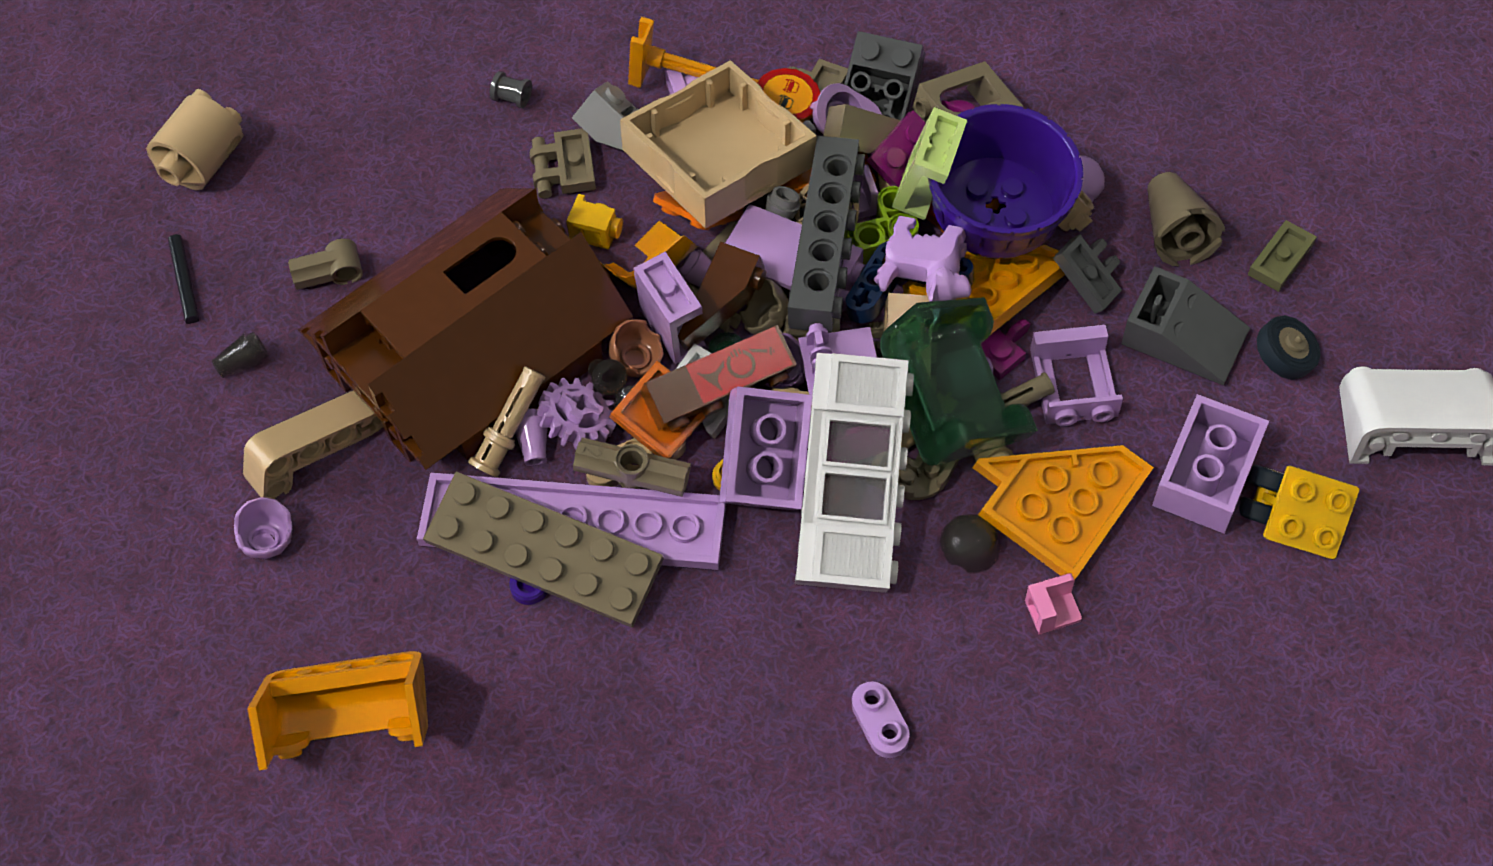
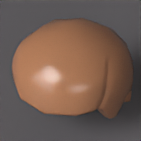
M626 320L618 325L609 342V357L613 365L623 374L629 377L641 378L656 361L661 362L664 352L660 342L661 337L659 334L651 331L644 320Z

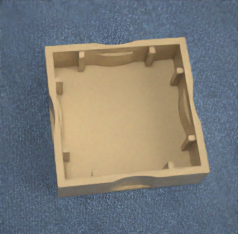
M731 60L691 81L678 92L659 98L620 119L622 150L705 229L771 192L775 187L781 186L811 169L817 135L786 108L772 101L762 88Z

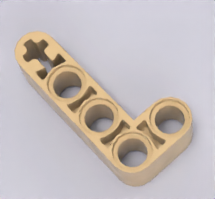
M354 391L348 392L252 436L244 448L243 475L260 497L275 499L283 492L285 494L289 493L293 484L294 471L371 436L384 427L383 423Z

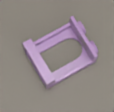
M1106 325L1033 332L1030 352L1035 375L1037 377L1045 372L1055 389L1054 394L1041 399L1046 424L1056 423L1059 426H1070L1077 421L1093 419L1095 422H1106L1113 417L1119 416L1123 397L1122 394L1116 395L1105 350L1108 340ZM1086 357L1095 397L1060 401L1051 360Z

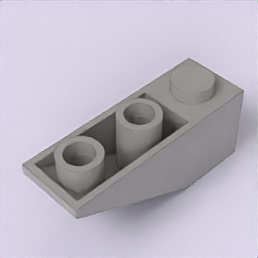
M607 81L593 90L573 115L572 119L595 141L622 150L620 119L639 109L626 99L624 92L620 88L611 85Z

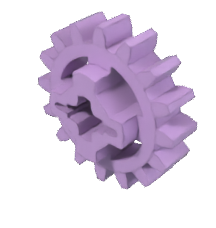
M561 378L558 385L551 382L547 391H543L538 402L539 407L536 415L542 417L539 424L540 427H549L551 429L548 435L550 438L559 436L562 438V446H565L569 441L573 443L576 450L578 442L581 441L582 437L605 443L607 438L611 436L616 426V423L609 418L610 413L613 411L611 410L614 405L613 400H604L605 391L595 392L592 390L593 383L591 382L585 387L581 385L579 378H575L573 384H569L565 378Z

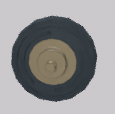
M1286 315L1277 316L1259 330L1256 339L1258 352L1269 369L1280 377L1291 380L1305 377L1318 365L1321 356L1319 343L1312 331L1298 319Z

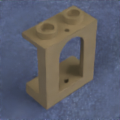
M985 61L920 83L913 104V109L925 123L934 107L953 115H958L961 112H953L942 105L940 96L945 92L968 85L967 90L981 106L1009 104L1023 107Z

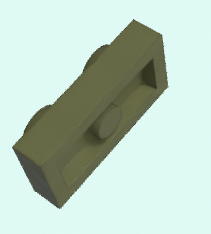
M1285 220L1251 265L1248 275L1279 292L1313 247L1317 236Z

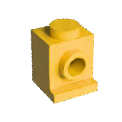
M582 194L577 195L566 220L570 239L582 232L589 245L609 249L613 238L618 239L623 228V219L616 217L614 208H610L602 203L586 202L585 195Z

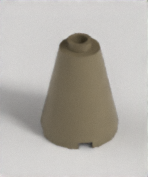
M1165 172L1154 177L1148 184L1147 192L1154 247L1158 256L1163 262L1171 266H1179L1177 261L1190 259V265L1210 257L1223 241L1221 235L1222 231L1225 232V226L1221 217L1176 173Z

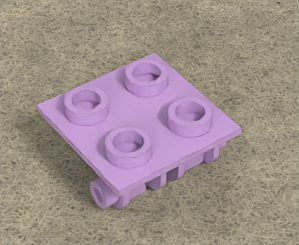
M815 323L809 326L806 337L798 338L809 395H812L814 367L817 353L877 357L870 327L828 333V330L823 328L822 324Z

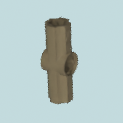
M582 437L581 441L578 442L575 452L573 470L618 481L623 488L640 489L643 487L683 497L689 481L691 463L649 454L643 447L637 444H627L620 447ZM631 463L641 466L634 471L624 469L626 465Z

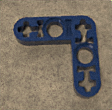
M887 241L876 248L846 296L847 314L851 321L868 323L874 320L884 307L888 293H892L900 279H904L895 277L884 292L880 290L879 285L869 283L878 275L877 270L885 263ZM962 257L959 275L966 276L972 286L974 283L973 263L968 258ZM910 280L917 283L926 284V282Z

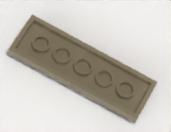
M457 471L423 537V540L432 546L633 628L664 560L662 554Z

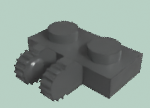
M1079 234L1071 238L1053 259L1096 314L1104 310L1122 291L1110 275L1119 265L1120 260L1114 255L1101 263L1097 256L1107 246L1106 241L1101 238L1089 246Z

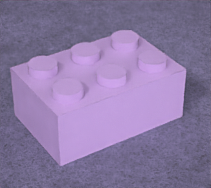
M738 386L730 390L719 503L791 511L802 509L812 395Z
M1197 394L1161 478L1152 506L1225 534L1269 421Z

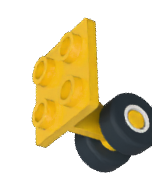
M1253 465L1248 481L1258 487L1253 499L1247 497L1241 499L1240 514L1245 518L1265 524L1263 536L1268 540L1335 559L1356 502L1359 488L1294 466H1287L1285 473L1260 465Z

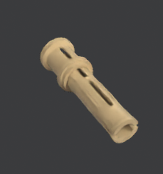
M524 366L523 372L493 428L488 427V429H485L483 433L485 439L476 456L470 457L469 464L491 476H499L500 471L498 468L507 451L513 450L515 446L513 436L525 413L528 411L540 385L545 380V376Z

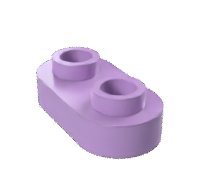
M865 682L859 685L852 696V710L871 748L876 754L885 758H894L901 755L908 747L910 733L889 690L878 682ZM875 696L879 699V702L871 705L865 701V698ZM885 730H893L897 736L893 739H887L882 733Z

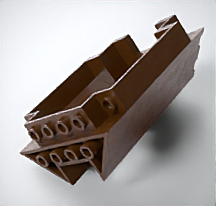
M501 188L299 328L298 331L319 353L325 370L345 392L352 389L381 420L388 439L409 462L416 459L427 470L454 449H457L466 460L477 454L485 439L483 435L485 429H488V427L493 428L523 372L524 366L546 377L529 406V409H537L543 391H547L551 382L558 385L561 378H565L571 384L575 378H579L603 360L602 340L613 333L618 325L632 319L633 315L612 283L608 270L600 263L582 232L570 239L557 219H550L543 213V209L538 202L536 188ZM508 246L516 251L512 262L467 294H464L445 275L483 247L493 257Z

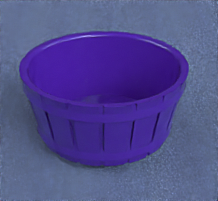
M990 104L961 112L956 116L966 119L967 123L949 175L944 184L928 178L929 188L932 193L933 211L937 222L943 231L946 230L948 225L964 229L966 234L964 243H967V251L975 255L979 254L981 257L992 259H1008L1027 254L1044 244L1056 230V227L1072 210L1083 183V164L1081 157L1079 158V151L1073 140L1067 136V133L1057 123L1049 120L1048 117L1028 108L1023 109L1021 106L1009 104ZM992 198H997L999 203L1005 204L1006 208H1001L1000 213L995 214L991 208H986V204H990Z

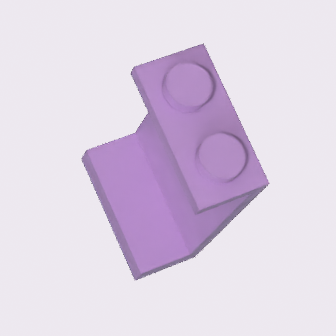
M749 204L727 239L726 244L760 255L765 266L764 270L767 272L766 278L774 281L779 286L791 290L802 224ZM852 245L850 260L844 259L843 267L848 268L846 288L839 289L838 297H843L842 312L846 309L845 299L866 266L863 264V249Z

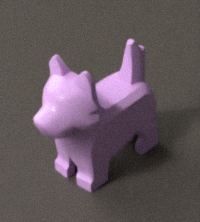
M899 216L893 227V235L890 236L889 241L886 243L885 263L877 270L878 275L874 277V281L879 285L882 292L886 291L895 277L926 282V293L931 305V318L935 319L940 309L950 307L956 299L968 298L971 295V284L968 278L964 275H959L960 260L967 252V243H964L966 238L965 231L961 227L948 225L940 237L936 235L929 236L928 234H925L923 237L916 234L913 237L910 229L915 227L916 219Z

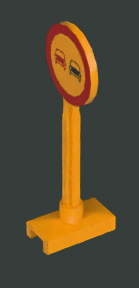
M645 17L640 18L638 38L632 36L630 41L629 85L641 88L650 66L659 69L665 67L695 77H700L717 68L666 53V49L652 46L654 20ZM781 68L771 70L758 80L753 79L772 101L786 108L802 123L813 117V110L810 109V106L818 100L821 92L817 83L808 74L797 69Z

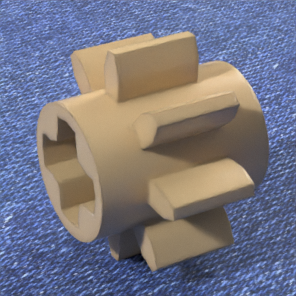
M1080 191L1067 217L1058 225L1062 230L1068 231L1076 228L1081 231L1092 222L1089 216L1092 215L1090 211L1094 209V205L1083 191Z

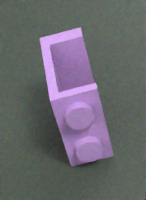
M665 251L633 269L640 311L653 331L660 335V342L673 362L677 364L688 353L687 350L683 349L678 339L683 323L703 313L701 304ZM704 341L698 344V346L706 349Z

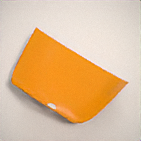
M658 221L635 244L639 250L648 256L645 262L666 251L675 267L698 247L685 235L680 236L661 221ZM614 262L603 264L605 268L625 283L637 289L634 271L628 272Z

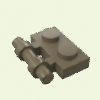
M583 128L554 132L555 143L545 144L543 137L532 139L530 160L535 165L533 184L538 189V196L540 198L546 199L551 197V187L554 184L560 183L562 194L596 189L589 136ZM557 159L558 167L549 168L548 163L550 160Z

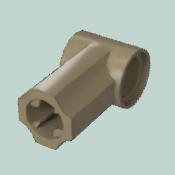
M337 239L327 245L326 251L290 259L288 264L296 290L330 281L338 285L348 284L347 281L349 280L352 283L360 280L363 272L356 243L350 239Z

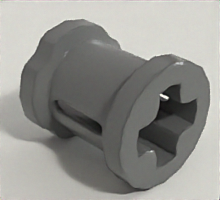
M498 71L491 82L490 98L494 101L502 99L516 103L518 108L523 109L526 107L532 94V81L526 78L522 81L506 76L505 72Z

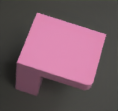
M1072 573L1028 585L1025 602L1038 634L1081 622L1082 616L1072 595L1075 582Z

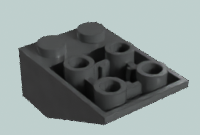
M858 31L844 85L870 99L878 106L882 115L902 120L909 112L919 83L926 56L924 47L916 43Z
M1154 267L1127 320L1121 344L1224 385L1250 327L1190 280Z

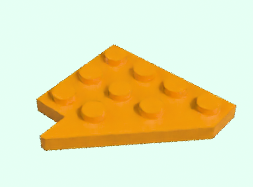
M1041 245L1027 254L1008 259L986 258L967 251L964 257L973 263L974 283L971 286V295L968 298L956 299L950 307L940 309L939 313L991 335L1065 275L1053 259L1059 250L1047 245ZM909 280L903 285V294L927 295L926 284Z
M1124 445L979 458L972 468L998 488L978 515L1057 574L1062 576L1072 573L1075 580L1154 467Z

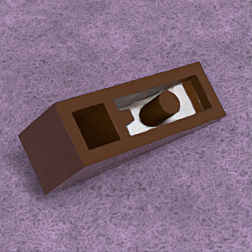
M720 241L696 295L697 300L702 306L703 314L683 323L678 334V339L683 349L689 351L694 343L697 345L747 304L752 299L755 290L762 288L767 272L764 270L765 266L760 255Z

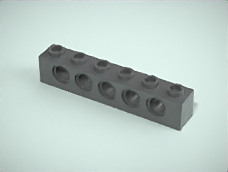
M817 136L788 302V326L791 329L809 330L810 325L820 323L823 325V328L832 333L834 318L841 319L843 297H838L839 289L846 288L848 268L843 267L844 259L850 260L852 250V238H847L848 231H855L857 210H852V204L859 203L861 182H857L856 179L857 175L864 174L865 154H859V139Z

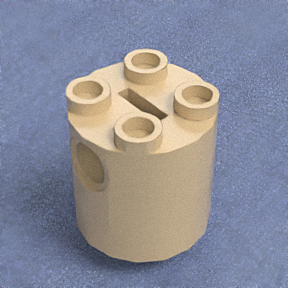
M197 89L192 95H188L149 142L146 148L148 157L154 164L158 175L167 183L174 186L182 185L192 190H201L243 138L242 128L239 125L242 117L233 108L222 107L212 100L208 93Z

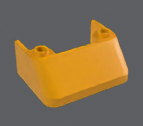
M417 651L400 652L285 669L267 675L247 708L259 770L268 769L275 755H278L280 759H290L303 753L302 749L306 748L311 740L388 729L389 735L397 736L399 741L414 740L415 747L423 746L428 729L422 654Z

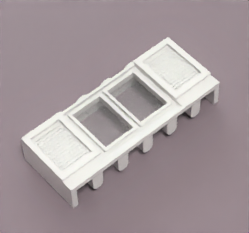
M817 353L814 367L815 376L812 391L795 584L886 593L890 589V584H896L898 575V561H892L893 545H900L901 523L895 522L896 508L903 507L905 486L898 485L899 470H906L908 448L901 447L902 432L909 433L911 410H904L905 396H912L914 373H907L908 360Z

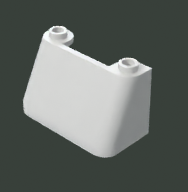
M1357 367L1352 369L1342 379L1339 389L1349 463L1368 464L1370 461L1369 455L1383 450L1384 456H1392L1396 447L1466 448L1467 457H1476L1478 453L1482 465H1493V377L1490 373L1479 368L1467 370H1402Z

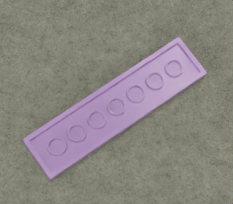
M430 473L417 535L419 546L435 547L426 543L423 537L454 474ZM469 476L662 554L664 557L663 566L719 570L726 503H719L720 495L684 492L683 497L647 489Z

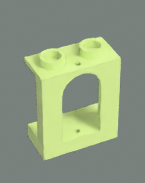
M936 107L933 108L911 152L892 208L925 220L932 201L928 178L942 184L945 183L967 123L966 119Z

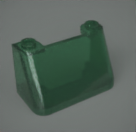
M985 297L916 303L885 329L880 340L883 358L908 360L907 373H914L912 396H905L904 410H911L910 430L920 456L926 464L931 466L950 463L1023 441L1038 431L1032 414L1025 405L1017 403L1005 407L981 343L990 336L994 324Z

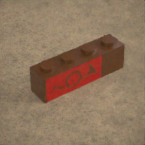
M777 325L650 380L643 385L640 393L658 430L661 431L670 427L671 432L689 425L692 422L690 417L703 412L704 416L707 417L724 409L723 403L729 400L730 390L737 386L756 389L768 383L770 388L786 382L790 379L789 373L796 367L797 363Z

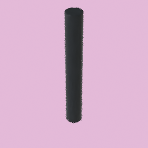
M173 234L168 237V243L184 320L186 324L199 322L196 301L182 236Z

